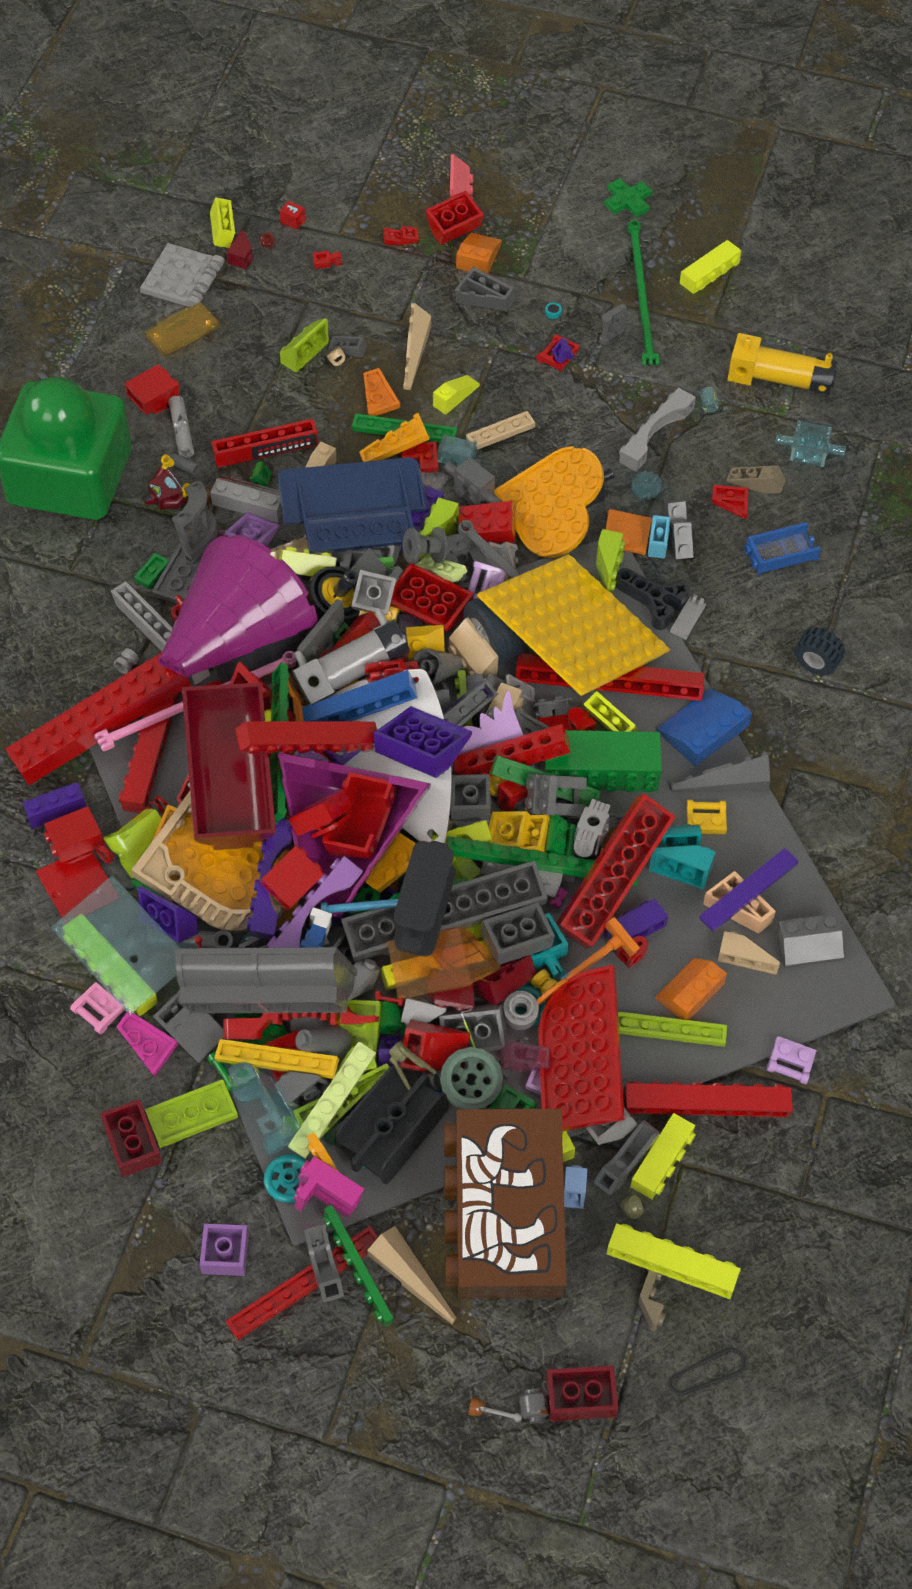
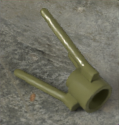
M401 1041L388 1052L392 1056L389 1061L396 1067L408 1091H410L411 1087L398 1061L403 1063L409 1058L420 1068H426L431 1073L437 1074L436 1070L412 1053Z

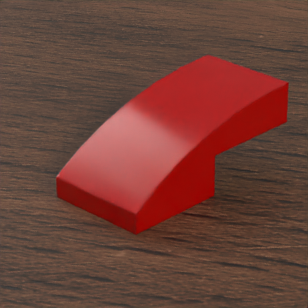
M402 226L400 230L384 228V244L407 245L417 243L419 241L418 228Z

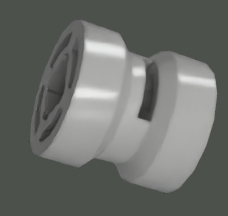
M128 648L121 653V657L114 661L116 669L123 674L130 672L132 666L136 665L140 660L138 655Z

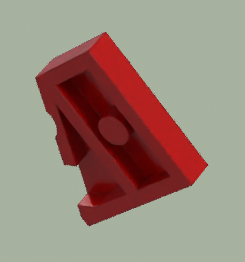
M713 485L712 503L746 519L748 488Z

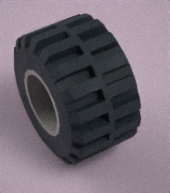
M812 627L804 632L796 644L794 656H796V660L806 670L824 676L834 673L845 656L846 650L840 638H837L834 633L820 627Z

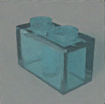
M443 435L438 448V462L444 464L452 461L456 466H459L469 457L475 460L477 455L476 442Z

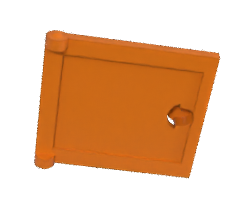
M609 509L607 511L608 518L605 530L623 533V541H626L624 551L645 555L652 518Z

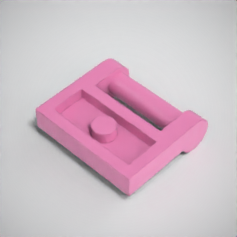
M95 982L71 1005L70 1010L75 1014L81 1015L95 1027L97 1033L102 1034L108 1025L125 1010V1007ZM87 1003L104 1018L99 1021L83 1006Z

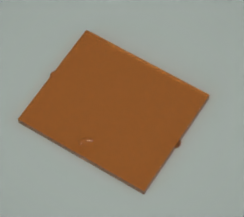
M460 928L440 932L434 952L426 957L402 952L395 946V940L387 941L392 965L391 972H393L398 999L471 986L466 962L467 956L464 953Z

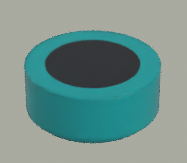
M549 303L546 305L545 315L548 318L557 319L561 316L562 307L560 304Z

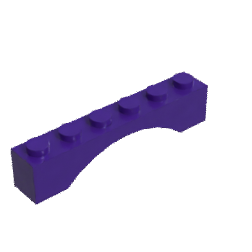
M281 819L275 825L276 834L268 838L267 842L263 841L261 853L264 854L263 861L259 860L257 872L261 873L260 880L273 868L281 854L291 846L293 837L291 830L293 828L287 819ZM256 879L254 891H257L256 898H252L250 910H254L253 917H248L246 929L250 930L249 936L271 940L275 934L278 915L272 906L269 892L258 882L259 879Z

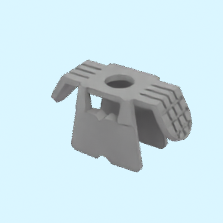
M592 799L589 807L584 808L574 836V850L579 856H590L594 850L596 840L595 855L598 854L608 832V811L611 805ZM596 817L600 823L597 826H590L588 819Z

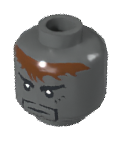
M528 1389L524 1391V1394L519 1399L521 1416L529 1420L531 1424L543 1422V1418L550 1414L548 1395L542 1392V1389Z

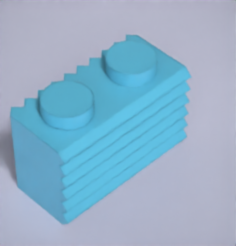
M653 516L648 548L649 557L665 558L670 527L669 517Z

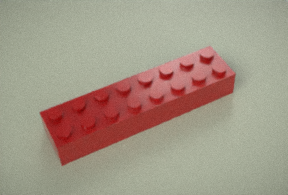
M646 794L637 796L558 918L556 924L560 931L584 948H592L605 929L604 926L616 912L676 816Z

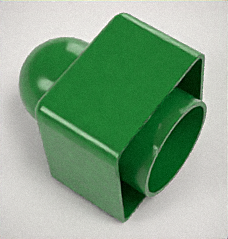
M49 377L40 381L25 383L20 390L0 438V479L6 501L16 506L96 520L103 518L109 510L132 449L125 404L122 398L117 395L84 390L76 382L63 377Z

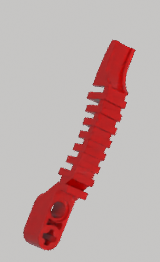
M347 1005V1013H341V1019L340 1013H263L260 1018L223 1019V1040L262 1039V1032L272 1021L273 1024L283 1025V1020L293 1021V1018L306 1017L330 1021L331 1025L339 1026V1024L354 1025L379 1022L380 1016H359Z

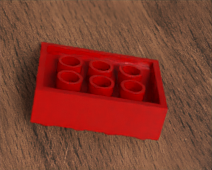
M410 564L395 583L390 605L432 626L443 625L444 631L447 632L464 619V608L469 601L473 600L474 593L414 564Z

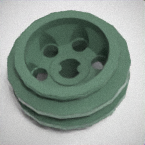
M469 1047L460 1049L448 1057L441 1070L440 1084L442 1092L447 1095V1100L460 1110L484 1109L494 1102L499 1094L503 1075L501 1067L493 1055L483 1049ZM462 1062L468 1063L467 1069L461 1068ZM481 1063L484 1065V1069L479 1071L476 1065ZM454 1074L460 1077L458 1082L452 1081ZM469 1075L476 1078L472 1086L466 1083ZM489 1077L491 1080L490 1084L485 1085L483 1078ZM464 1089L466 1090V1095L461 1096L458 1091ZM480 1090L482 1096L479 1098L475 1097L474 1091Z

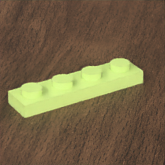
M426 555L415 564L452 582L459 581L468 572L464 565L448 560L436 563L431 555Z

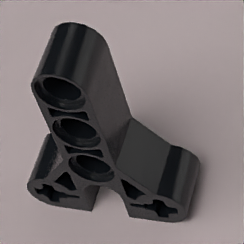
M622 568L617 573V589L648 607L652 617L651 624L657 630L665 629L673 620L674 608L680 611L688 600L689 586L686 583L678 582L675 585H657L628 568Z

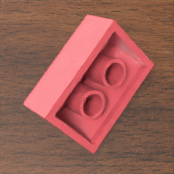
M451 154L450 198L464 191H467L469 195H473V185H470L473 184V174H470V167L457 156Z

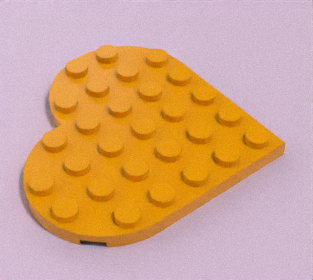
M573 446L565 447L551 453L496 488L494 494L503 500L502 502L512 501L515 510V530L530 552L544 558L559 557L571 552L584 539L589 527V514L586 506L599 494L604 481V471L599 459L590 450L574 448Z

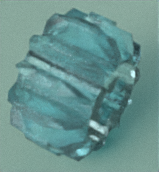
M646 470L643 473L638 472L637 476L633 478L632 490L635 496L640 495L641 499L646 497L649 500L650 497L655 498L660 493L662 481L659 479L658 474L653 473V470L650 473Z

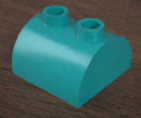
M670 825L659 842L658 848L700 846L702 835L700 825Z

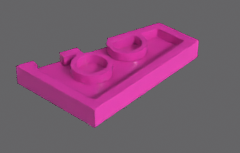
M129 1010L117 1025L118 1030L154 1077L179 1044L175 1039Z

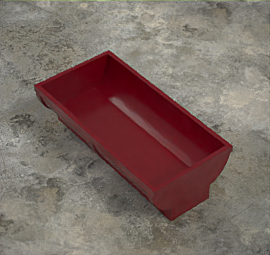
M262 683L182 687L194 840L201 844L213 845V850L253 848L255 842L266 840L276 834L269 754L265 753V751L249 754L248 751H240L235 728L244 722H265Z

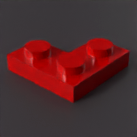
M436 441L420 443L402 451V458H413L416 461H420L421 473L439 472Z

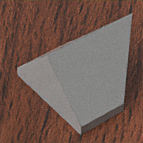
M510 674L504 675L505 684L522 690L523 705H534L536 703L534 687Z

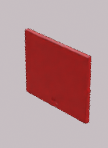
M94 854L73 864H65L57 860L36 871L66 925L81 914L87 917L120 900Z

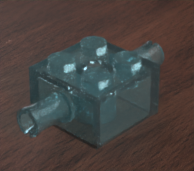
M802 421L797 422L795 435L789 436L777 433L775 444L791 446L790 461L824 467L828 454L844 457L846 450L845 445L831 443L832 427Z

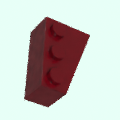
M531 955L498 966L494 962L471 973L470 977L474 983L476 996L494 1005H498L510 994L533 979L536 972Z

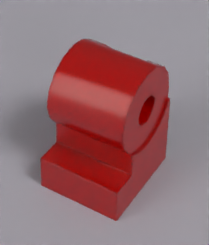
M575 707L568 712V726L572 731H595L596 722L592 717L586 719L585 713L581 708Z
M643 936L633 938L640 949L632 957H629L621 946L616 951V956L628 968H631L646 955L648 941Z

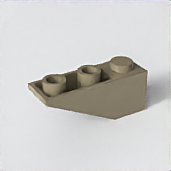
M779 466L731 468L726 481L757 492L770 494L781 493L786 480Z

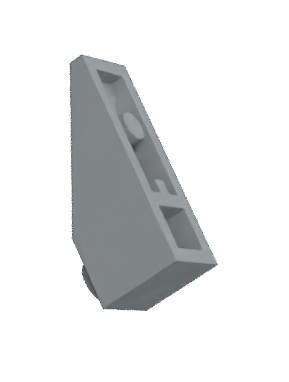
M363 959L353 965L357 969V976H355L353 991L350 997H348V1001L373 988L382 969L374 961Z

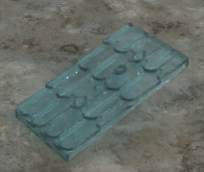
M113 876L51 927L129 1016L176 976L174 949L180 948ZM136 956L138 958V961L136 963H132L130 961V958Z

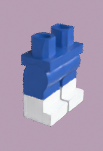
M312 908L309 922L311 929L307 931L305 940H302L300 948L323 947L331 926V913Z

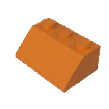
M693 958L655 996V999L679 1019L690 1020L725 984L727 973L710 960Z

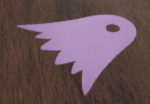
M509 690L504 698L502 712L497 707H494V720L481 713V729L473 726L464 727L472 731V736L459 755L523 736L514 712Z

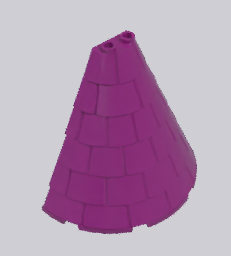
M220 536L213 540L204 550L170 637L165 644L161 656L158 658L159 664L178 674L189 677L231 661L234 658L254 652L257 648L296 635L297 632L315 627L318 623L314 605H309L306 599L308 591L296 573L283 559L279 561L271 555V549L245 536Z
M279 753L278 758L283 774L282 781L290 817L309 804L341 790L343 780L347 779L349 772L388 780V783L395 784L396 786L395 801L373 858L346 857L363 871L349 889L328 895L319 901L314 908L321 910V903L328 902V905L351 903L358 890L373 872L374 867L388 850L387 848L403 829V825L430 790L431 783ZM294 829L291 830L295 846L298 848L302 847L308 853L307 857L312 862L315 861L321 866L323 874L329 875L333 870L330 868L337 858L340 860L343 858L329 855L322 843L323 834L312 838L311 834L315 831L311 830L297 836ZM316 882V883L304 894V898L308 895V893H309L312 889H313L314 891H316L317 888H318L320 885ZM336 912L331 914L334 917L342 918V914H344V912Z

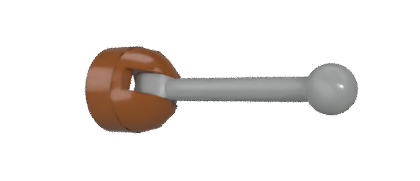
M471 1398L468 1415L480 1416L484 1412L513 1418L516 1422L522 1420L520 1413L512 1414L487 1408L481 1399Z

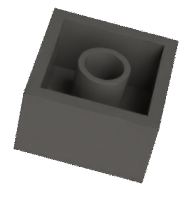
M489 774L451 775L452 821L491 820Z

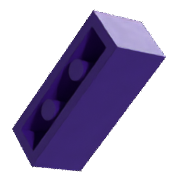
M78 782L22 802L31 829L86 807Z
M654 898L651 901H644L634 910L626 911L621 917L617 918V921L632 939L636 936H643L645 938L667 926L668 915ZM605 928L604 936L609 940L613 936Z

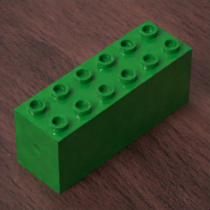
M566 730L569 737L570 753L543 761L544 772L555 776L587 778L586 786L596 790H606L609 792H654L659 790L662 773L660 732Z

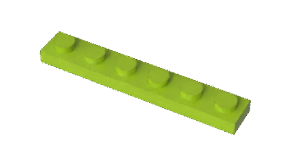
M618 1012L619 1034L721 1047L726 1045L727 1025Z

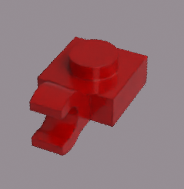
M329 251L313 253L315 269L331 267V263L336 266L342 265L341 252L329 254Z

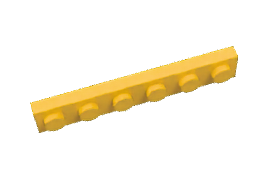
M223 1039L219 1040L215 1054V1060L218 1062L284 1072L314 1074L330 1079L335 1078L339 1063L337 1056Z

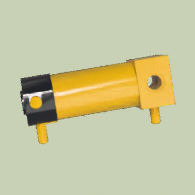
M738 333L727 381L751 386L752 379L756 378L807 389L821 394H830L837 372L835 370L837 361L832 360V354H826L824 359L760 346L761 337Z

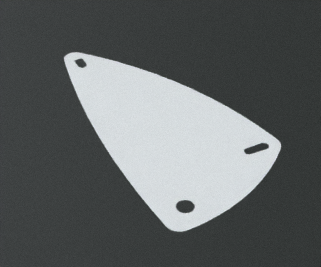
M422 669L408 670L411 676L419 678V681L415 684L417 699L352 722H376L378 730L410 706L443 720L444 717L427 672ZM367 679L359 681L334 693L328 698L367 685L369 683L367 682ZM375 747L370 752H359L344 765L431 783L430 790L417 805L418 807L403 825V828L418 841L427 842L432 841L427 835L428 830L434 829L439 835L434 841L445 842L451 801V766L444 774L435 778L376 753ZM342 751L336 752L338 755L343 754Z

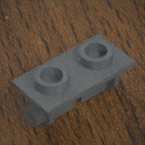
M559 696L555 697L553 701H548V699L537 700V703L532 707L533 709L537 708L534 711L535 718L553 716L552 710H555L556 716L568 714L569 710L572 709V705H568L572 698Z

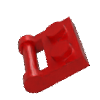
M555 334L549 345L542 352L538 353L536 356L537 361L562 371L571 360L565 359L563 363H558L554 353L551 356L549 354L561 338H566ZM567 339L569 346L572 347L571 353H574L575 356L580 350V346Z

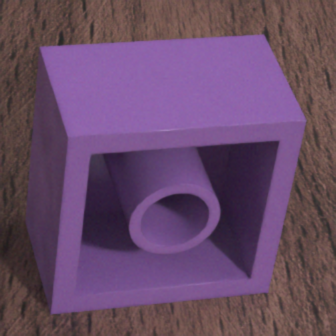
M204 1224L200 1257L202 1274L245 1276L249 1239L247 1225Z

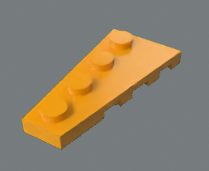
M419 413L413 415L414 418L409 422L404 421L401 423V427L396 431L392 432L391 430L386 433L385 438L381 441L377 439L361 450L359 453L363 462L384 460L429 440L430 438Z

